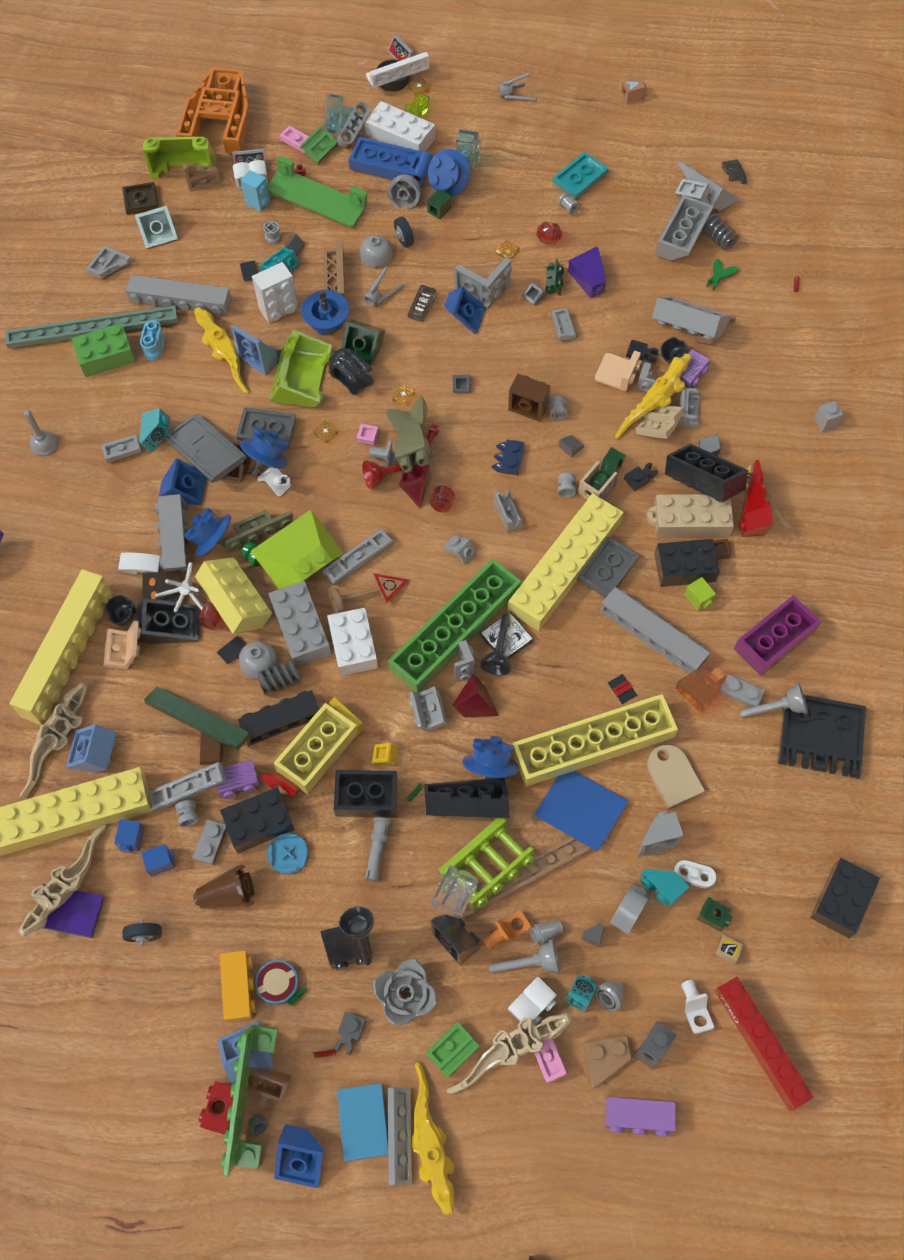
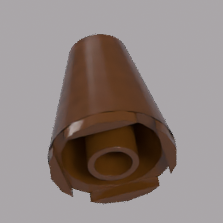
M237 865L197 888L193 895L196 906H199L201 909L252 906L255 900L251 901V896L255 895L250 873H245L243 868H246L245 865Z

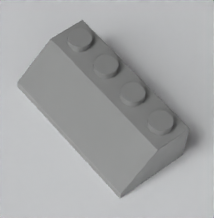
M683 195L658 240L655 255L670 261L689 255L714 206Z
M668 296L657 297L652 318L658 319L657 322L667 325V323L673 324V328H686L689 333L704 334V338L714 339V337L721 336L732 315Z

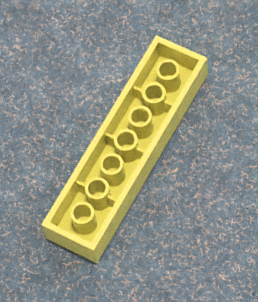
M592 493L508 601V612H511L512 615L540 631L578 581L577 577L606 538L608 536L611 537L619 527L624 512Z
M83 569L78 575L9 703L21 718L43 725L45 720L50 717L51 709L54 703L59 700L60 692L63 686L67 684L70 672L76 667L80 653L85 650L89 636L94 633L97 621L101 619L108 600L112 598V592L103 576Z
M661 694L513 742V756L519 765V772L524 785L527 787L675 738L678 728L664 696Z
M138 767L0 807V856L95 829L103 824L109 825L119 822L120 819L126 820L153 812L144 772Z

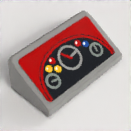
M394 34L388 52L397 60L413 57V51L397 34Z
M265 149L233 152L234 164L262 160L265 161L267 169Z

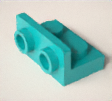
M282 247L261 263L259 268L261 271H264L283 262L291 273L300 266V262L294 250Z

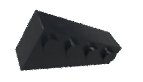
M505 777L424 784L426 815L510 818L509 797Z

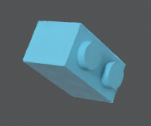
M249 170L240 180L245 204L261 212L270 203L267 181L264 176Z

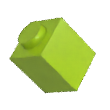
M701 577L687 586L684 595L694 608L700 611L703 608L708 609L714 604L713 601L716 593Z

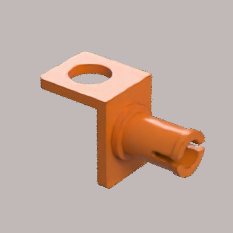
M518 910L506 920L496 921L495 924L498 929L484 937L483 941L492 950L493 947L504 939L514 941L532 926L523 912ZM515 918L522 919L523 928L521 930H515L512 927V922Z

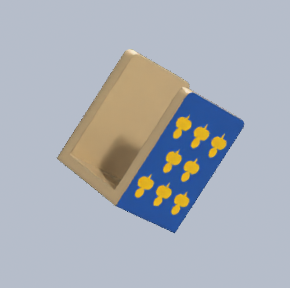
M597 461L579 482L578 494L588 500L590 495L586 492L587 490L591 494L593 493L599 498L604 499L616 485L618 473L614 472L599 491L589 484L595 474L599 472L600 462Z

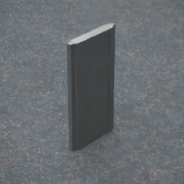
M199 414L191 416L170 431L164 438L212 483L223 478L247 458L244 453Z

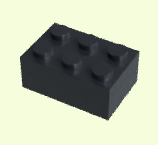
M713 539L657 543L654 555L660 587L689 585L701 577L707 583L717 581L720 570Z
M336 770L333 808L335 816L397 817V771Z
M278 787L220 810L232 845L237 853L295 830Z
M840 858L834 864L810 918L850 939L858 931L880 877Z

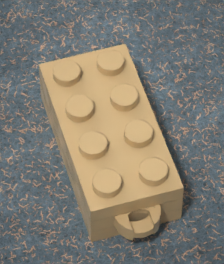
M705 494L656 495L653 507L647 512L648 523L655 526L656 538H729L734 527L731 498L724 502H719Z

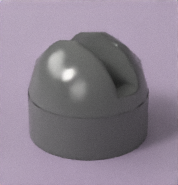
M254 1114L253 1118H250L248 1121V1127L253 1135H259L267 1129L268 1123L262 1115Z

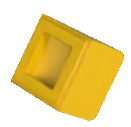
M392 743L375 744L372 763L396 766L399 748Z

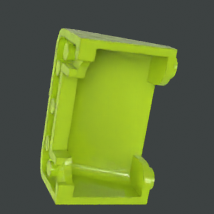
M205 137L148 138L143 143V153L151 179H159V174L162 171L168 173L169 166L194 164L216 167L215 152Z
M293 329L280 354L270 401L307 407L320 405L323 395H321L319 387L324 366L329 362L331 355H333L331 352L332 345Z

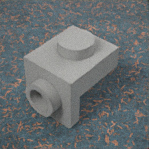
M457 535L450 538L443 547L446 553L458 556L463 564H467L476 554L471 541Z

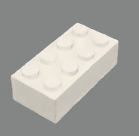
M382 101L364 121L365 135L376 141L424 152L435 140V124Z

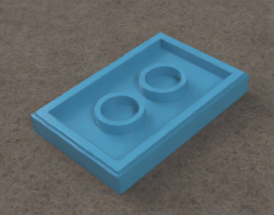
M382 1084L337 1090L344 1162L387 1156L388 1137Z

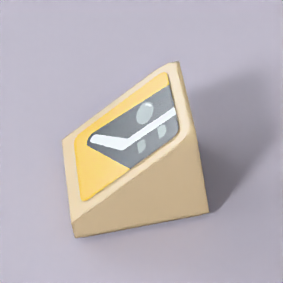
M722 935L715 955L735 964L738 961L743 944L726 935Z

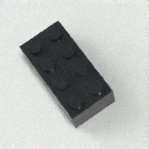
M691 443L667 455L665 475L685 484L687 487L694 488L702 494L714 498L716 501L724 502L746 490L749 470Z

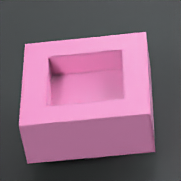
M361 424L356 438L357 442L374 445L379 431L378 427Z

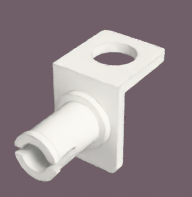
M268 468L257 479L258 482L265 481L277 496H281L291 486L290 478H286L287 475H283L277 468Z
M694 980L683 982L681 987L687 998L685 1014L693 1034L713 1030L714 1024L707 1010V994L699 995ZM695 1017H704L707 1021L706 1025L703 1027L697 1026L694 1023Z

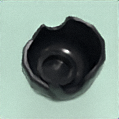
M676 337L667 339L660 348L661 356L668 364H671L675 357L681 358L689 352L687 344Z
M123 595L113 596L105 606V610L109 615L108 619L118 626L127 625L135 618V604Z

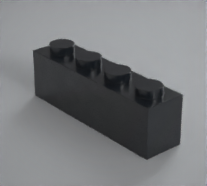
M312 690L302 691L297 696L290 699L284 698L275 705H267L257 712L246 713L238 719L241 729L250 734V738L246 741L249 747L308 723L320 708Z

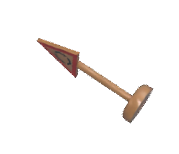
M373 573L378 585L377 588L341 597L338 589H329L331 606L335 614L341 613L344 610V601L376 592H381L387 604L409 580Z

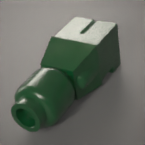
M611 447L603 458L600 470L595 474L590 485L599 491L613 473L616 472L617 467L620 468L626 455Z

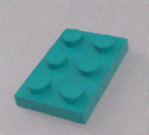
M583 152L552 178V183L577 199L608 173L609 168L588 153Z

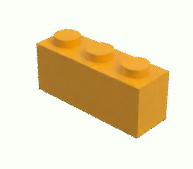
M246 950L220 954L224 1021L232 1023L253 1020V1013H256V1002L252 1000L251 991H255L254 978H250V969H253L252 956H249Z

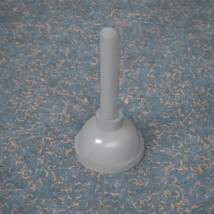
M25 410L24 416L34 432L29 443L31 451L38 456L52 454L58 447L57 436L50 431L40 430L31 411Z
M796 683L794 687L787 691L786 697L781 698L782 700L743 709L740 711V715L744 718L783 707L784 709L790 708L795 713L808 714L802 688L799 683Z
M549 939V942L540 947L539 953H535L531 957L490 964L489 971L490 973L535 965L536 967L542 966L547 972L560 974V964L555 942L553 939Z

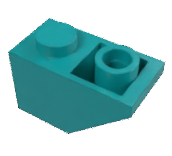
M645 869L639 877L642 885L647 890L651 889L656 894L655 897L658 902L663 906L666 905L668 908L685 894L690 887L675 871Z

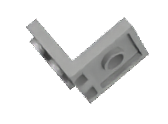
M505 257L487 279L458 264L454 268L455 290L463 286L488 309L495 300L500 298L504 289H507L511 284V260Z

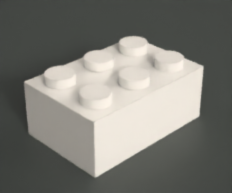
M283 262L252 276L259 310L268 323L277 321L299 310L293 277Z
M365 608L327 615L340 676L378 668Z

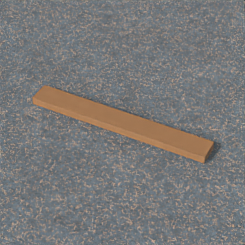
M608 836L604 840L603 844L610 840ZM570 837L535 856L533 863L528 867H523L514 880H509L504 884L503 889L498 894H493L484 907L473 911L469 903L472 897L468 893L455 899L464 918L467 919L594 849ZM487 883L477 887L476 890L480 892Z

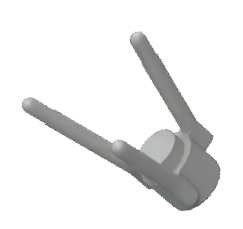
M530 73L499 84L500 97H504L505 100L536 101V98L510 95L513 93L512 88L525 85V82L511 83L530 76Z
M387 267L384 268L378 279H375L364 296V300L371 306H374L376 303L380 305L382 301L403 287V284L380 298L381 292L377 289V286L385 275Z

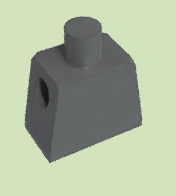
M656 1021L634 1057L653 1070L668 1050L676 1034L659 1021Z

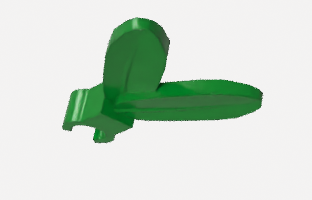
M716 259L713 264V276L708 279L706 287L709 284H713L712 290H715L719 280L736 274L738 267L731 266L722 270L721 260Z

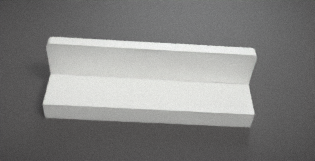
M427 52L370 71L366 73V78L371 86L375 88L429 69V55Z

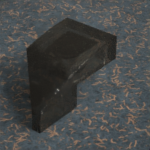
M737 159L722 162V169L729 175V181L740 180L742 184H747L746 174Z

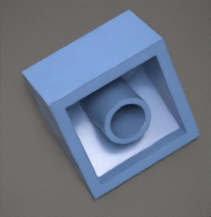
M96 724L76 730L66 768L89 772L107 770L111 762V751L116 743V732Z
M258 1021L252 1023L253 1025H260ZM252 1024L217 1040L223 1067L232 1084L233 1082L236 1083L237 1074L234 1073V1065L240 1055V1050H237L238 1038ZM253 1050L251 1067L268 1070L274 1066L270 1052Z

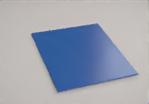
M572 771L557 777L535 811L534 816L598 852L628 800L583 775Z

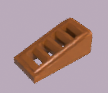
M251 1067L248 1091L283 1103L292 1076L281 1072ZM251 1076L255 1077L254 1084L250 1083ZM260 1079L264 1080L263 1085H258ZM269 1082L273 1083L272 1087L268 1086Z

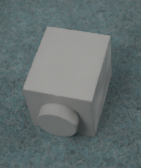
M832 401L818 407L814 420L821 431L824 432L838 427L843 413L837 403Z

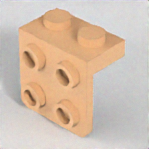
M634 351L630 360L606 353L595 375V381L626 392L629 384L634 382L635 371L640 369L642 363L639 360L641 353Z
M133 621L128 631L107 630L104 667L127 670L130 664L134 663L135 656L138 657L140 645H137V639L140 638L141 627H138V621Z

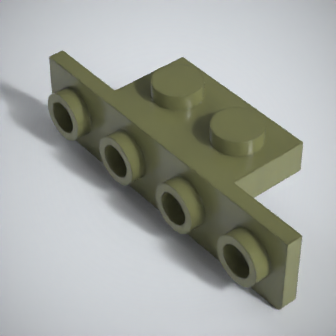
M264 510L233 524L237 535L225 541L227 553L240 549L250 541L255 542L260 537L271 535L280 528H285L293 522L292 511L272 519L267 510Z

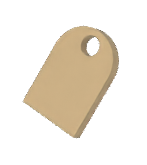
M661 745L650 753L647 761V770L667 809L704 794L703 786L687 757L679 748L672 745ZM664 752L668 755V759L662 761L658 758L657 754Z

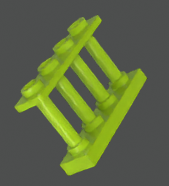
M504 818L494 820L439 868L440 875L446 883L454 879L472 897L469 903L473 911L484 907L493 894H498L503 889L504 884L509 880H514L518 876L519 871L523 867L531 865L535 859L534 848L530 846L524 851L506 833L508 827ZM496 839H501L518 856L510 865L491 847V844ZM481 852H486L503 870L495 878L476 861V857ZM465 866H471L487 883L480 892L460 874Z

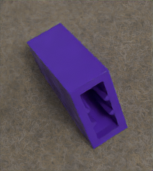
M597 246L569 260L568 272L590 298L604 292L606 278Z

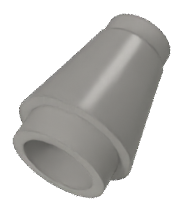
M559 920L534 924V927L530 928L532 940L536 945H543L549 939H553L560 933H563V927Z

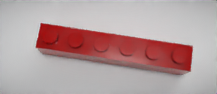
M738 976L715 990L716 995L788 1110H795L813 1099L814 1096Z

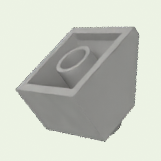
M664 811L657 814L637 851L638 857L679 845L684 835L676 812L669 813V811Z

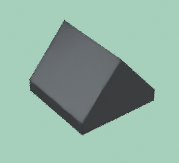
M294 234L289 238L284 247L294 250L296 256H298L305 243L297 234Z
M599 923L584 931L581 937L582 940L598 947L601 941L603 925Z

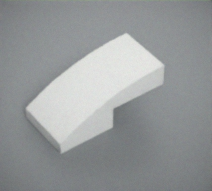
M121 553L118 571L137 575V572H158L160 556L145 553Z

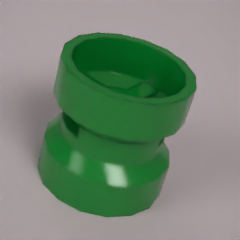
M250 541L244 545L240 554L244 559H248L253 567H258L260 564L251 553V550L256 548L257 544Z

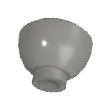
M605 982L597 986L595 990L596 997L604 1008L610 1011H618L624 1001V987L620 982Z

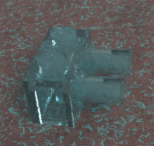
M327 93L324 106V130L329 133L339 134L340 129L343 128L347 121L343 116L349 117L353 110V107L343 106V96ZM356 120L352 122L350 130L354 128V125L357 122Z
M460 129L456 139V150L466 157L470 168H475L476 162L480 161L481 152H478L481 145V140H478L479 132Z

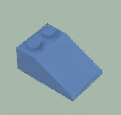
M232 325L231 330L239 359L266 376L279 361L277 351L273 347L264 344L260 339L254 338L235 325Z

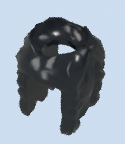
M341 348L331 355L329 359L330 375L334 379L339 380L352 395H356L367 384L369 386L372 385L373 378L365 373L372 371V367L361 356H358L354 349Z

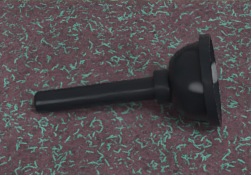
M508 613L502 615L496 648L485 656L480 665L482 670L493 675H507L511 672L509 659L503 650L510 619Z
M356 906L349 908L341 915L339 927L345 936L358 941L363 962L365 965H370L372 959L366 936L372 930L375 921L373 913L369 909Z

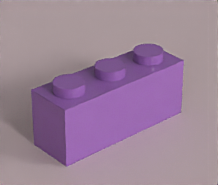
M607 1097L605 1099V1128H610V1132L624 1133V1129H630L636 1135H646V1131H654L655 1136L669 1137V1133L675 1132V1102Z

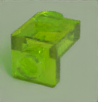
M416 92L414 101L406 105L405 111L417 117L427 113L430 97Z

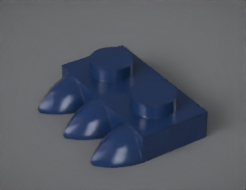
M507 439L506 442L496 445L497 449L502 452L494 455V458L500 463L492 465V468L499 473L518 476L524 442Z

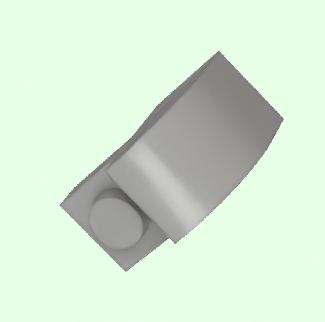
M632 884L610 923L629 934L651 894L643 888Z

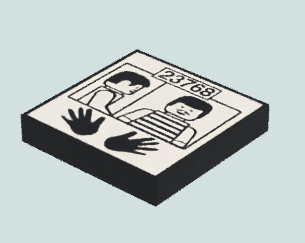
M508 612L510 619L503 650L505 651L504 654L510 659L531 644L534 639L512 613ZM502 617L480 632V636L492 650L496 648Z

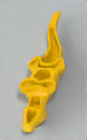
M200 307L194 309L196 321L205 330L202 337L203 344L212 347V356L219 361L225 359L229 363L237 385L244 393L248 394L249 390L244 385L240 375V361L235 341L229 338L225 328L219 327L214 323L210 312Z
M684 354L683 357H675L672 360L669 370L665 375L656 380L650 390L647 391L645 397H643V401L638 403L637 408L631 410V414L625 418V421L615 435L616 439H619L628 427L641 416L657 407L664 408L671 403L670 397L673 393H678L685 388V383L680 380V376L687 369L691 360L690 354Z
M415 1063L420 1086L414 1112V1134L412 1136L411 1149L419 1154L422 1164L419 1173L421 1180L426 1183L431 1180V1192L434 1200L440 1206L442 1212L445 1215H449L454 1211V1188L450 1180H448L447 1174H452L455 1167L451 1159L446 1156L443 1145L447 1137L432 1121L429 1113V1088L423 1067L420 1063Z

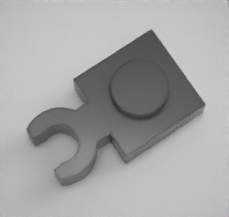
M345 1012L337 1032L343 1036L336 1043L335 1049L337 1051L340 1050L342 1044H347L346 1054H351L353 1050L352 1039L359 1041L366 1019Z

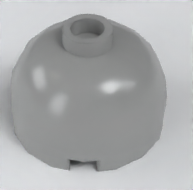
M398 175L388 187V198L397 208L407 206V209H411L419 201L420 185L411 175Z
M371 235L365 238L360 247L362 263L371 269H376L375 267L380 266L384 268L389 265L393 259V250L390 242L381 235Z
M253 641L246 644L239 654V666L242 673L249 679L258 680V672L265 676L266 669L273 673L272 667H276L278 663L275 650L263 641Z

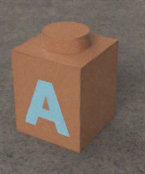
M640 76L622 81L621 95L626 104L644 99L646 84L642 82Z

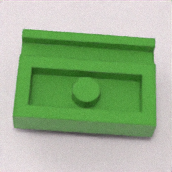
M320 125L301 144L300 148L317 164L336 146L338 141Z
M457 1022L426 1052V1055L448 1078L480 1046Z

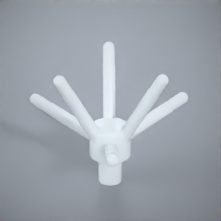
M191 562L188 565L185 581L180 583L173 580H165L166 583L179 586L178 588L155 595L156 597H161L179 592L181 595L174 608V612L178 611L184 596L188 594L203 612L205 611L203 605L192 592H199V589L193 587L192 582L189 581L192 570Z

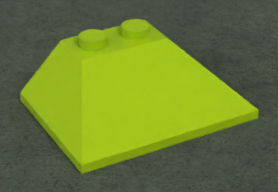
M309 510L251 550L253 556L278 589L305 581L327 564L330 565L344 555L343 551L312 510Z

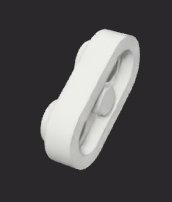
M682 860L674 867V871L689 885L707 889L716 881L715 871L708 866ZM680 870H686L687 875H682ZM705 875L708 881H703L701 876Z

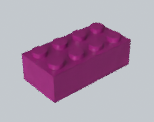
M793 595L739 638L734 650L762 676L815 633L821 621Z

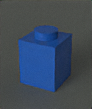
M120 819L114 844L124 853H132V850L139 851L145 827L141 822Z
M166 844L141 852L146 872L150 876L175 868L173 863L176 861L175 853Z

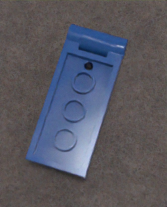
M359 137L348 159L349 169L388 179H394L398 175L407 174L414 177L420 185L426 177L433 155L426 151L422 152Z

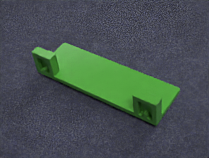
M281 155L277 158V172L267 185L269 193L351 228L354 227L367 206L366 191L352 186L350 196L303 177L295 173L294 161Z
M252 1024L238 1038L237 1050H240V1055L234 1065V1073L237 1074L236 1083L233 1082L231 1088V1097H234L233 1106L229 1107L227 1120L230 1121V1128L226 1130L224 1144H227L226 1153H223L221 1168H224L223 1176L228 1177L235 1166L255 1169L260 1167L263 1143L241 1140L253 1050L274 1053L276 1050L278 1028Z

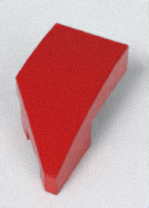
M265 773L260 778L272 789L280 786L291 797L302 791L301 788L280 773Z

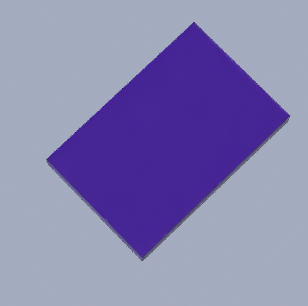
M74 891L63 905L48 915L47 922L42 929L92 938L105 897L82 891Z

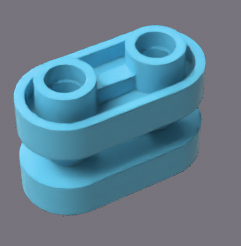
M150 320L144 324L140 344L145 358L155 361L162 355L165 337L160 323Z

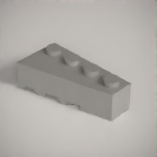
M180 494L159 496L158 503H155L156 513L159 514L157 530L161 534V539H158L159 549L162 550V557L159 558L160 566L166 572L187 571L189 549L187 545L185 546L188 539L184 537L187 532L184 525H188L185 513L187 511V504Z

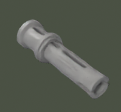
M374 817L373 822L375 824L373 834L370 835L372 844L365 880L378 882L384 844L388 842L387 832L388 826L391 825V820Z

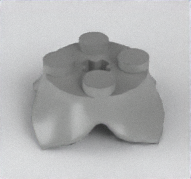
M416 959L403 962L395 972L387 971L381 973L373 981L375 995L384 1005L385 1017L393 1025L408 1024L415 1017L429 1013L437 1004L436 991L428 984L425 968ZM406 989H409V994H412L411 997L402 999L400 992H405Z

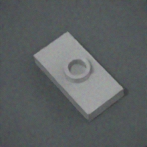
M568 308L551 311L558 340L576 339Z

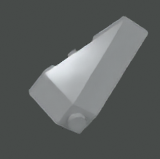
M681 161L678 162L679 167L688 180L709 184L714 196L708 194L707 199L715 209L722 211L739 200V197Z

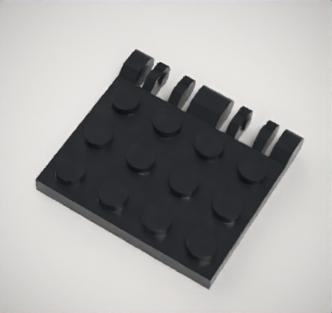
M804 695L808 714L795 713L790 708L783 709L778 764L786 765L788 753L791 751L789 766L794 767L797 753H803L801 768L807 769L809 755H812L811 770L826 772L829 758L831 759L829 764L830 774H835L837 760L843 761L842 776H848L850 767V777L860 778L866 706Z

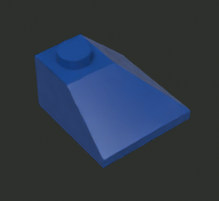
M463 286L449 292L444 305L445 308L470 331L476 334L485 306Z
M176 458L162 479L159 496L180 494L187 505L199 506L202 502L206 477L194 466Z
M285 1124L278 1141L274 1179L319 1188L324 1149L308 1129Z

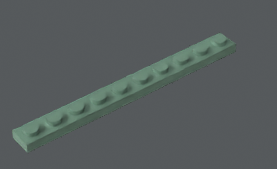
M173 305L6 330L5 342L7 348L68 340L122 323L125 331L141 329L150 320L158 321L160 325L178 323L177 309Z

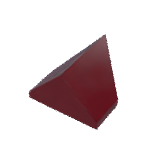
M430 465L417 466L406 473L403 471L398 485L419 508H421L430 482Z
M472 674L452 706L462 717L499 716L485 685L476 675Z

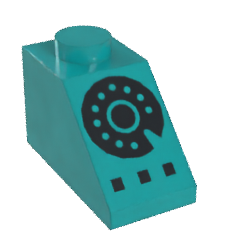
M161 408L142 413L139 444L149 452L154 451L169 433L171 417Z
M577 975L565 1003L585 1012L597 987L594 984V980L585 975H582V977Z

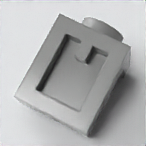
M644 362L637 389L644 392L650 390L656 380L651 379L653 371H649L651 363Z

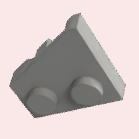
M104 245L86 267V271L102 279L130 264L132 259L130 256Z

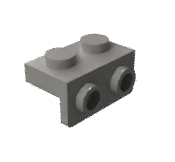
M464 640L458 642L460 661L454 663V678L456 681L469 680L471 675L474 674L475 661L473 657H475L473 647L468 646L467 641Z
M436 686L420 693L410 692L411 699L409 702L414 710V722L418 728L428 732L448 724L439 689Z

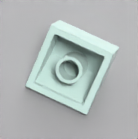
M167 206L135 215L146 248L178 239Z

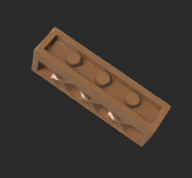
M339 240L336 241V249H324L325 290L329 289L338 292L345 297L343 241ZM327 255H336V258L332 261ZM332 266L337 269L333 274L328 271ZM332 280L337 282L334 287L328 284Z

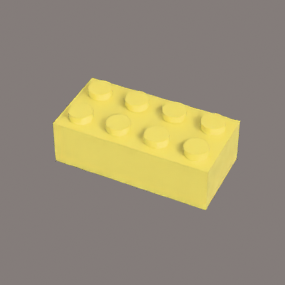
M235 558L203 562L195 577L231 632L234 634L263 628L272 612Z
M325 703L274 762L276 771L308 794L358 735L357 725Z

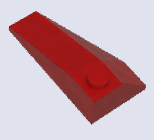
M755 460L751 466L741 518L738 522L739 531H742V537L764 536L773 525L770 501H766L767 489L762 487L763 473L759 460Z

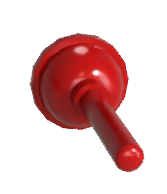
M368 460L362 463L364 481L369 489H374L382 481V477H386L387 474L403 471L400 464L380 467L377 463L369 462Z

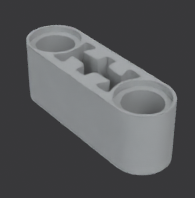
M359 102L350 113L337 137L340 147L347 148L354 141L369 114V106L365 102ZM358 109H361L364 115H361L358 112ZM356 120L357 122L355 123L354 128L352 130H349L352 126V122ZM342 136H347L349 142L344 141Z

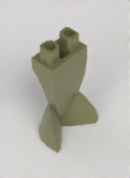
M423 396L417 399L411 412L394 409L386 410L389 421L399 433L395 445V458L405 473L411 471L412 466L416 464L419 466L427 465L428 460L433 458L431 448L422 429L428 411Z

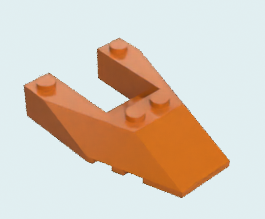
M212 67L202 79V84L194 89V94L191 98H187L176 137H199L204 118L228 120L223 136L226 154H233L235 151H243L248 117V102L243 71Z

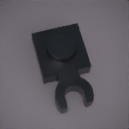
M631 340L626 357L631 358L633 352L637 351L641 353L639 360L643 362V359L647 358L649 362L654 363L656 356L652 354L658 356L659 349L647 348L648 344Z
M647 463L643 470L638 466L624 475V480L634 492L648 484L649 478H654L657 475V469L649 471L652 463Z

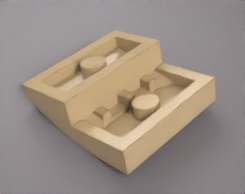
M666 406L653 409L644 415V420L635 428L636 434L667 439L676 428L682 416L683 407Z

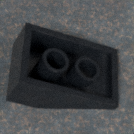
M143 598L137 606L138 627H141L140 638L137 639V642L151 644L198 642L199 607L197 605L181 603L178 611L174 612L177 602Z
M452 913L433 918L431 920L432 934L460 966L479 950L478 942L480 940L472 931L469 933L464 928L466 924L458 915L455 917Z
M339 926L320 931L332 969L336 968V971L348 968V965L354 963L364 965L358 941L345 936L340 931ZM366 936L371 959H373L369 936Z

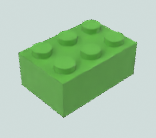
M122 323L72 338L77 358L85 377L135 362Z

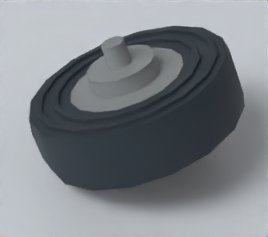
M405 217L396 218L394 220L395 237H398L400 243L405 248L413 245V227H410Z
M141 919L140 923L127 925L122 930L124 941L138 942L140 946H144V942L157 940L162 936L160 924L144 923V919Z

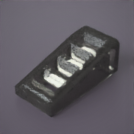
M421 284L407 315L408 318L424 322L436 299V289Z

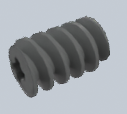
M714 213L707 219L703 232L712 238L722 250H728L735 245L739 234L735 235V230H731L730 226H726L727 223L722 222V218H718V214Z
M290 660L287 661V667L281 663L280 670L273 666V673L268 669L265 670V676L258 672V680L264 695L265 690L270 694L273 693V687L279 691L280 684L286 688L287 681L294 685L295 678L302 682L295 664Z

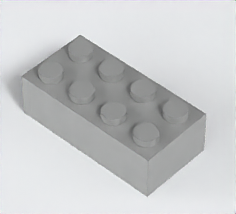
M305 581L268 593L293 664L296 667L331 655L327 638Z

